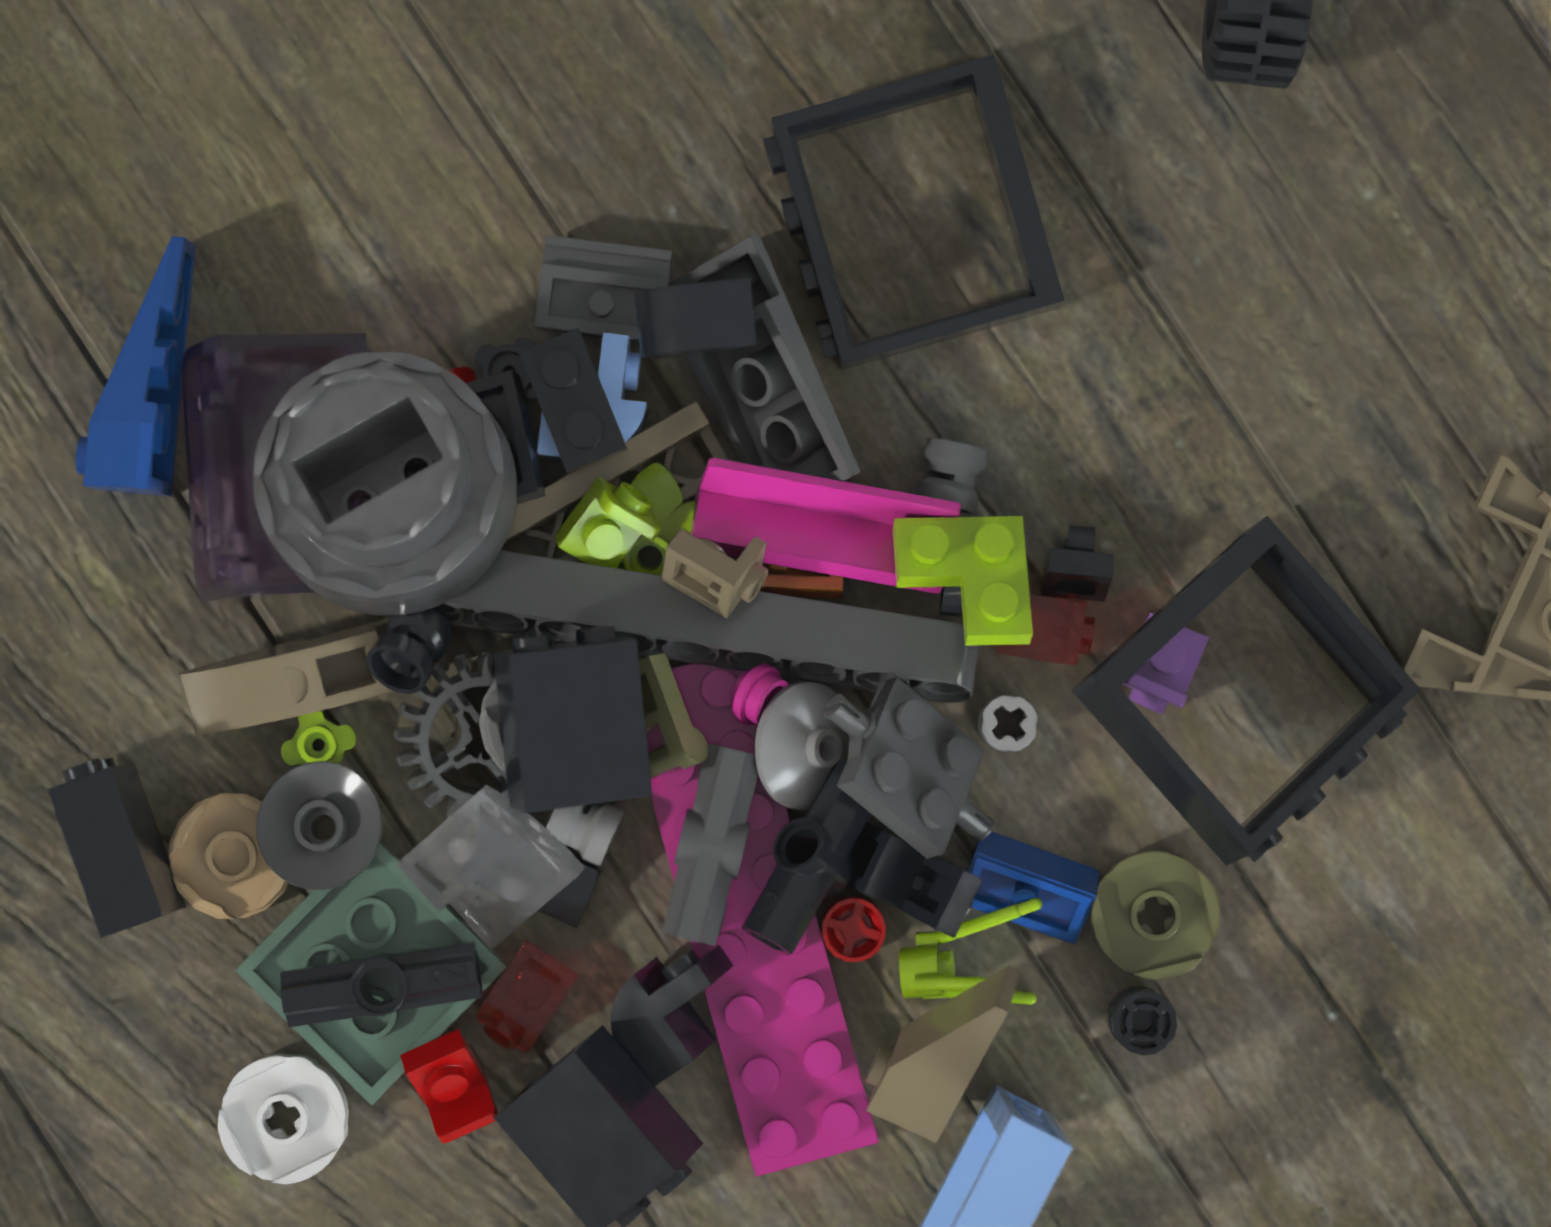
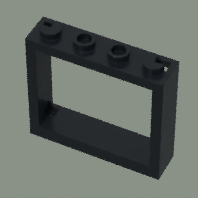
M994 54L772 117V132L774 136L763 139L772 174L785 173L791 197L780 200L790 236L798 234L803 236L809 257L798 260L803 284L808 298L816 295L820 296L826 319L815 322L825 358L837 356L841 370L1060 308L1065 301ZM971 92L1029 294L854 343L797 141Z
M1266 516L1235 539L1071 691L1227 866L1247 856L1253 862H1256L1268 849L1275 847L1283 839V835L1277 829L1291 815L1298 821L1316 808L1326 797V794L1320 787L1331 776L1335 775L1340 780L1357 768L1368 756V753L1362 746L1375 734L1380 739H1383L1403 723L1402 719L1408 715L1403 710V707L1421 689L1271 519ZM1251 567L1369 702L1240 825L1119 687L1241 574Z

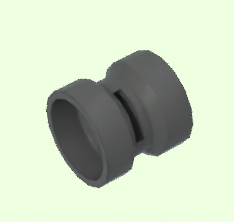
M927 438L923 458L928 466L925 477L917 482L915 495L958 502L961 504L960 513L975 514L979 494L974 488L977 475L985 470L989 451L960 442ZM947 477H949V478H953L954 481L946 480V479H947Z

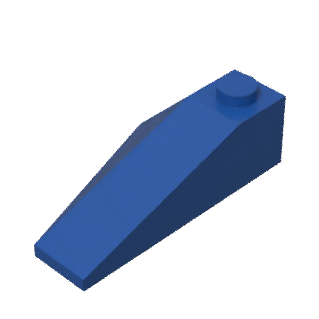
M171 237L89 421L88 437L81 436L79 438L76 450V471L78 474L84 475L83 486L102 491L172 497L196 246L185 237Z

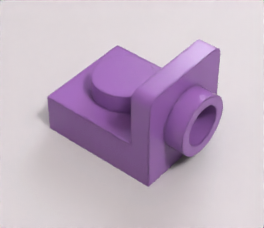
M1148 613L1144 623L1154 614ZM1184 627L1122 684L1132 689L1129 699L1133 703L1160 714H1164L1168 704L1176 708H1183L1188 697L1185 693L1209 637Z

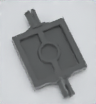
M895 677L880 682L872 704L865 713L857 709L842 694H837L826 704L828 709L823 711V715L849 734L850 739L848 760L837 784L841 790L927 859L945 853L956 823L972 835L976 841L985 839L993 830L991 826L995 824L994 820L972 804L969 797L971 784L985 750L902 680Z

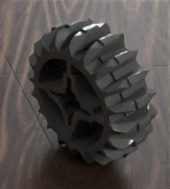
M481 650L477 658L478 670L470 671L465 655L458 653L453 656V663L458 674L448 678L445 670L438 663L433 664L432 676L439 685L432 691L425 685L419 692L415 693L424 700L420 708L410 703L400 704L399 713L405 718L414 720L415 725L414 727L395 728L394 738L403 743H414V748L400 752L396 755V759L401 767L420 765V768L411 773L406 779L411 790L421 788L429 782L433 784L423 799L427 807L434 808L445 796L450 797L446 806V816L448 819L457 820L466 803L471 804L470 817L473 824L481 825L485 819V805L493 804L498 820L504 822L509 820V811L505 801L509 800L506 773L498 768L487 751L481 752L477 745L473 752L465 747L473 738L469 731L471 727L464 718L463 713L468 711L477 724L480 721L481 711L476 710L462 691L472 687L492 685L496 678L495 671H492V655L487 650ZM446 702L457 720V731L455 736L446 745L442 746L444 750L431 758L429 751L431 724L438 710ZM470 763H481L494 773L500 783L489 787H467L451 781L443 774L454 767L458 770Z

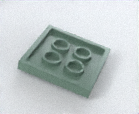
M381 840L374 858L361 874L339 887L327 890H313L235 971L287 1022L283 1012L280 992L281 971L369 958L380 953L394 954L475 941L480 960L484 992L509 965ZM375 967L369 971L366 977L368 992L380 1001L393 1000L398 992L396 976L384 967ZM476 999L394 1011L385 1016L368 1015L292 1028L369 1104L373 1105L405 1072L400 1055L437 1039Z

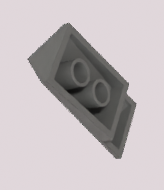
M759 233L748 237L669 283L670 286L750 278L757 344L741 349L696 352L686 355L740 463L844 481L860 473Z

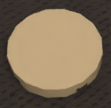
M220 793L196 803L178 821L169 842L172 878L178 892L196 910L217 919L247 918L269 909L288 890L290 883L281 879L272 871L264 860L258 845L256 825L259 808L263 799L249 793Z

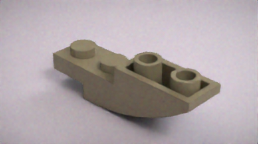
M391 617L308 641L302 637L180 672L179 675L197 736L293 718L393 692L375 679L369 671L366 662L367 653L381 635L387 634V623ZM446 654L438 662L433 663H438L445 671L450 670Z

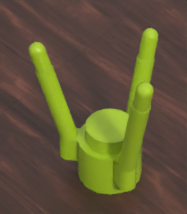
M1033 898L964 921L955 938L940 931L916 932V947H904L899 950V974L903 998H954L987 979L988 977L955 976L952 950L941 951L940 945L1041 909L1042 901L1039 898ZM1014 991L1011 1003L1032 1005L1037 1001V997L1032 992Z

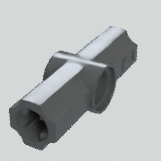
M709 743L708 756L702 763L697 783L698 789L693 809H687L674 864L678 865L662 929L663 933L698 943L716 945L728 904L726 901L732 879L737 880L751 823L746 821L758 777L755 754Z

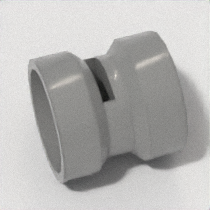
M605 803L600 806L588 804L554 809L541 843L556 850L564 849L567 846L572 847L574 851L579 852L583 862L600 868L617 833L625 810L611 803Z

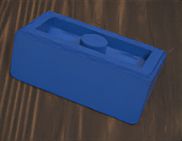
M992 831L985 839L976 841L966 871L983 879L975 894L972 908L990 913L1013 904L1039 898L1042 901L1041 909L1020 916L1010 922L1074 945L1096 898L1100 873L1095 868Z

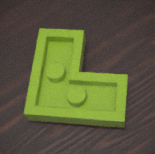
M1023 516L894 519L892 531L896 588L961 586L965 646L1030 644L1033 630Z

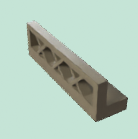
M697 401L625 442L628 450L568 474L544 488L546 495L544 497L517 504L512 526L502 548L528 535L550 541L546 557L554 559L557 549L554 536L562 527L566 512L577 506L598 476L618 488L623 478L634 472L640 473L646 468V465L665 454L664 466L670 471L676 448L698 435L703 439L712 458L729 460L711 430L709 422ZM672 474L677 483L684 485L680 488L683 502L696 495L702 476L694 480ZM556 518L552 534L535 530ZM569 553L558 558L560 560L581 562V560Z

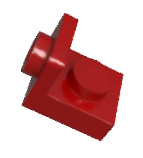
M459 1029L400 1055L405 1074L428 1108L435 1133L441 1143H448L496 1121L494 1117L498 1114V1110L486 1073Z

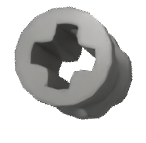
M1011 695L996 696L988 700L979 711L977 718L978 733L983 742L992 749L1003 752L1020 751L1029 746L1036 736L1037 713L1033 706L1022 697ZM1000 707L1005 712H1012L1016 709L1021 712L1023 717L1016 724L1021 732L1018 738L1014 739L1006 734L998 738L994 736L992 729L996 727L998 721L993 713L997 708Z

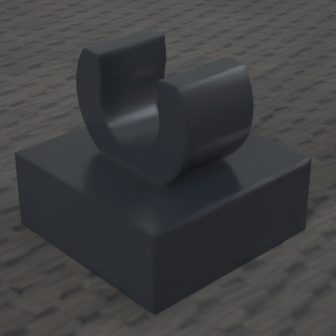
M1069 525L1068 538L1065 539L1064 549H1049L1043 570L1041 596L1105 601L1113 577L1114 554L1094 552L1095 527Z

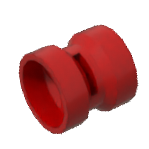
M848 894L837 898L827 907L822 917L821 932L826 947L835 957L845 962H861L870 959L880 950L885 940L886 924L880 909L873 901L861 895Z

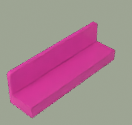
M710 458L695 495L691 535L698 539H708L716 543L725 551L727 556L739 558L752 539L757 536L767 542L763 563L896 586L892 531L894 519L959 517L961 504L943 499ZM943 587L906 588L939 594Z

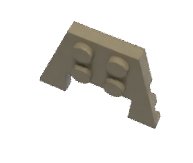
M1504 455L1495 457L1473 509L1530 534L1532 540L1479 655L1424 629H1418L1401 668L1418 687L1551 701V496L1546 491H1541L1520 472L1521 468Z

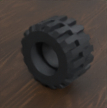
M1206 0L1202 35V63L1207 78L1210 81L1282 89L1288 88L1302 62L1313 0Z

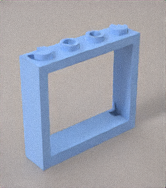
M994 1083L919 1227H1032L1073 1148L1051 1113Z

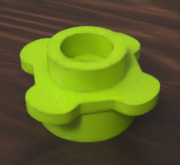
M322 711L298 716L300 726L291 740L285 741L281 747V756L288 765H303L312 762L339 764L344 758L346 750H350L355 746L357 741L356 733L349 725L338 726L336 723L325 719ZM316 739L324 741L325 747L322 751H316L313 748V742Z

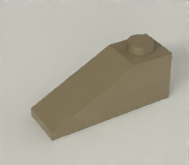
M1007 966L902 1027L891 1050L880 1046L865 1078V1082L875 1086L866 1111L937 1143L1009 1011L1021 971Z

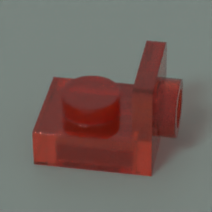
M1029 594L1033 630L1030 644L997 645L996 654L1076 666L1078 654L1089 655L1093 641L1095 617L1085 616L1087 602L1068 601Z
M526 940L484 1000L476 1019L484 1025L483 1030L486 1035L500 1046L511 1050L517 1047L529 1053L579 975Z

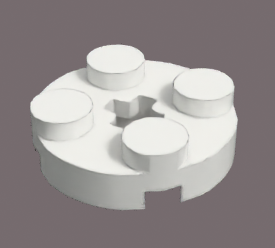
M278 1053L252 1062L232 1079L223 1097L222 1109L219 1110L218 1132L223 1148L229 1158L242 1171L251 1176L255 1174L264 1180H272L271 1183L292 1184L316 1175L333 1160L348 1135L349 1109L343 1088L327 1068L320 1065L311 1056L305 1054ZM282 1101L287 1108L295 1106L298 1109L300 1117L294 1122L297 1130L295 1134L287 1136L283 1128L271 1130L268 1126L267 1119L275 1113L272 1103Z

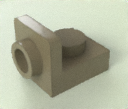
M680 529L667 546L661 580L727 619L741 599L750 603L762 588L768 575V569L762 566L767 542L755 536L737 561L727 556L725 551L716 543L708 539H698Z

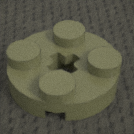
M1142 851L1120 859L1107 873H1104L1099 878L1097 895L1090 909V924L1097 945L1120 969L1144 979L1164 980L1190 971L1203 959V955L1210 948L1213 938L1215 939L1220 926V906L1215 889L1208 877L1188 860L1164 851ZM1155 896L1159 905H1170L1172 909V916L1163 920L1164 930L1158 933H1152L1149 924H1139L1137 920V912L1145 909V900Z

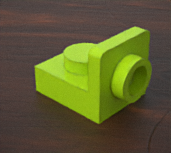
M598 476L554 538L559 548L586 564L617 569L641 535L654 541L661 528L651 511L653 502L643 492L626 482H622L617 488Z

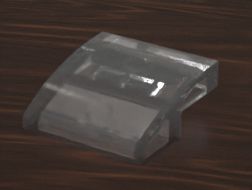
M488 785L480 789L397 863V866L439 912L450 904L491 950L586 868L540 822L529 813H523L509 807V799Z

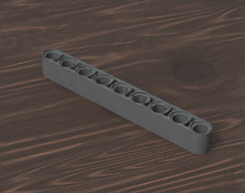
M501 550L491 566L469 588L453 599L432 608L442 615L450 625L519 636L551 634L552 641L564 643L576 641L575 630L614 626L615 636L637 639L639 655L651 656L665 653L667 659L740 671L752 670L754 667L766 663L776 668L780 672L781 677L872 692H877L880 682L898 677L924 700L935 702L962 703L970 700L974 693L979 645L965 646L963 624L760 591L750 603L741 599L726 619L663 582L660 575Z

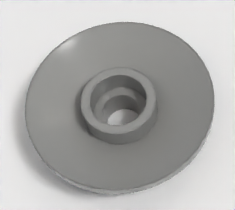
M796 682L780 690L764 709L756 731L755 762L761 783L767 793L777 803L790 809L809 810L833 766L840 759L846 762L848 760L849 734L823 715V711L828 709L826 704L837 694L820 683Z

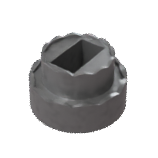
M363 352L334 360L307 375L291 387L280 400L263 428L257 444L254 458L253 491L256 508L269 539L290 568L308 587L326 600L341 607L371 615L393 616L421 612L453 599L476 582L491 566L500 553L513 523L517 502V474L509 443L501 427L479 397L459 377L430 360L413 354L401 352ZM425 464L429 466L408 478V473L414 465ZM369 496L372 498L352 510V504L358 497Z

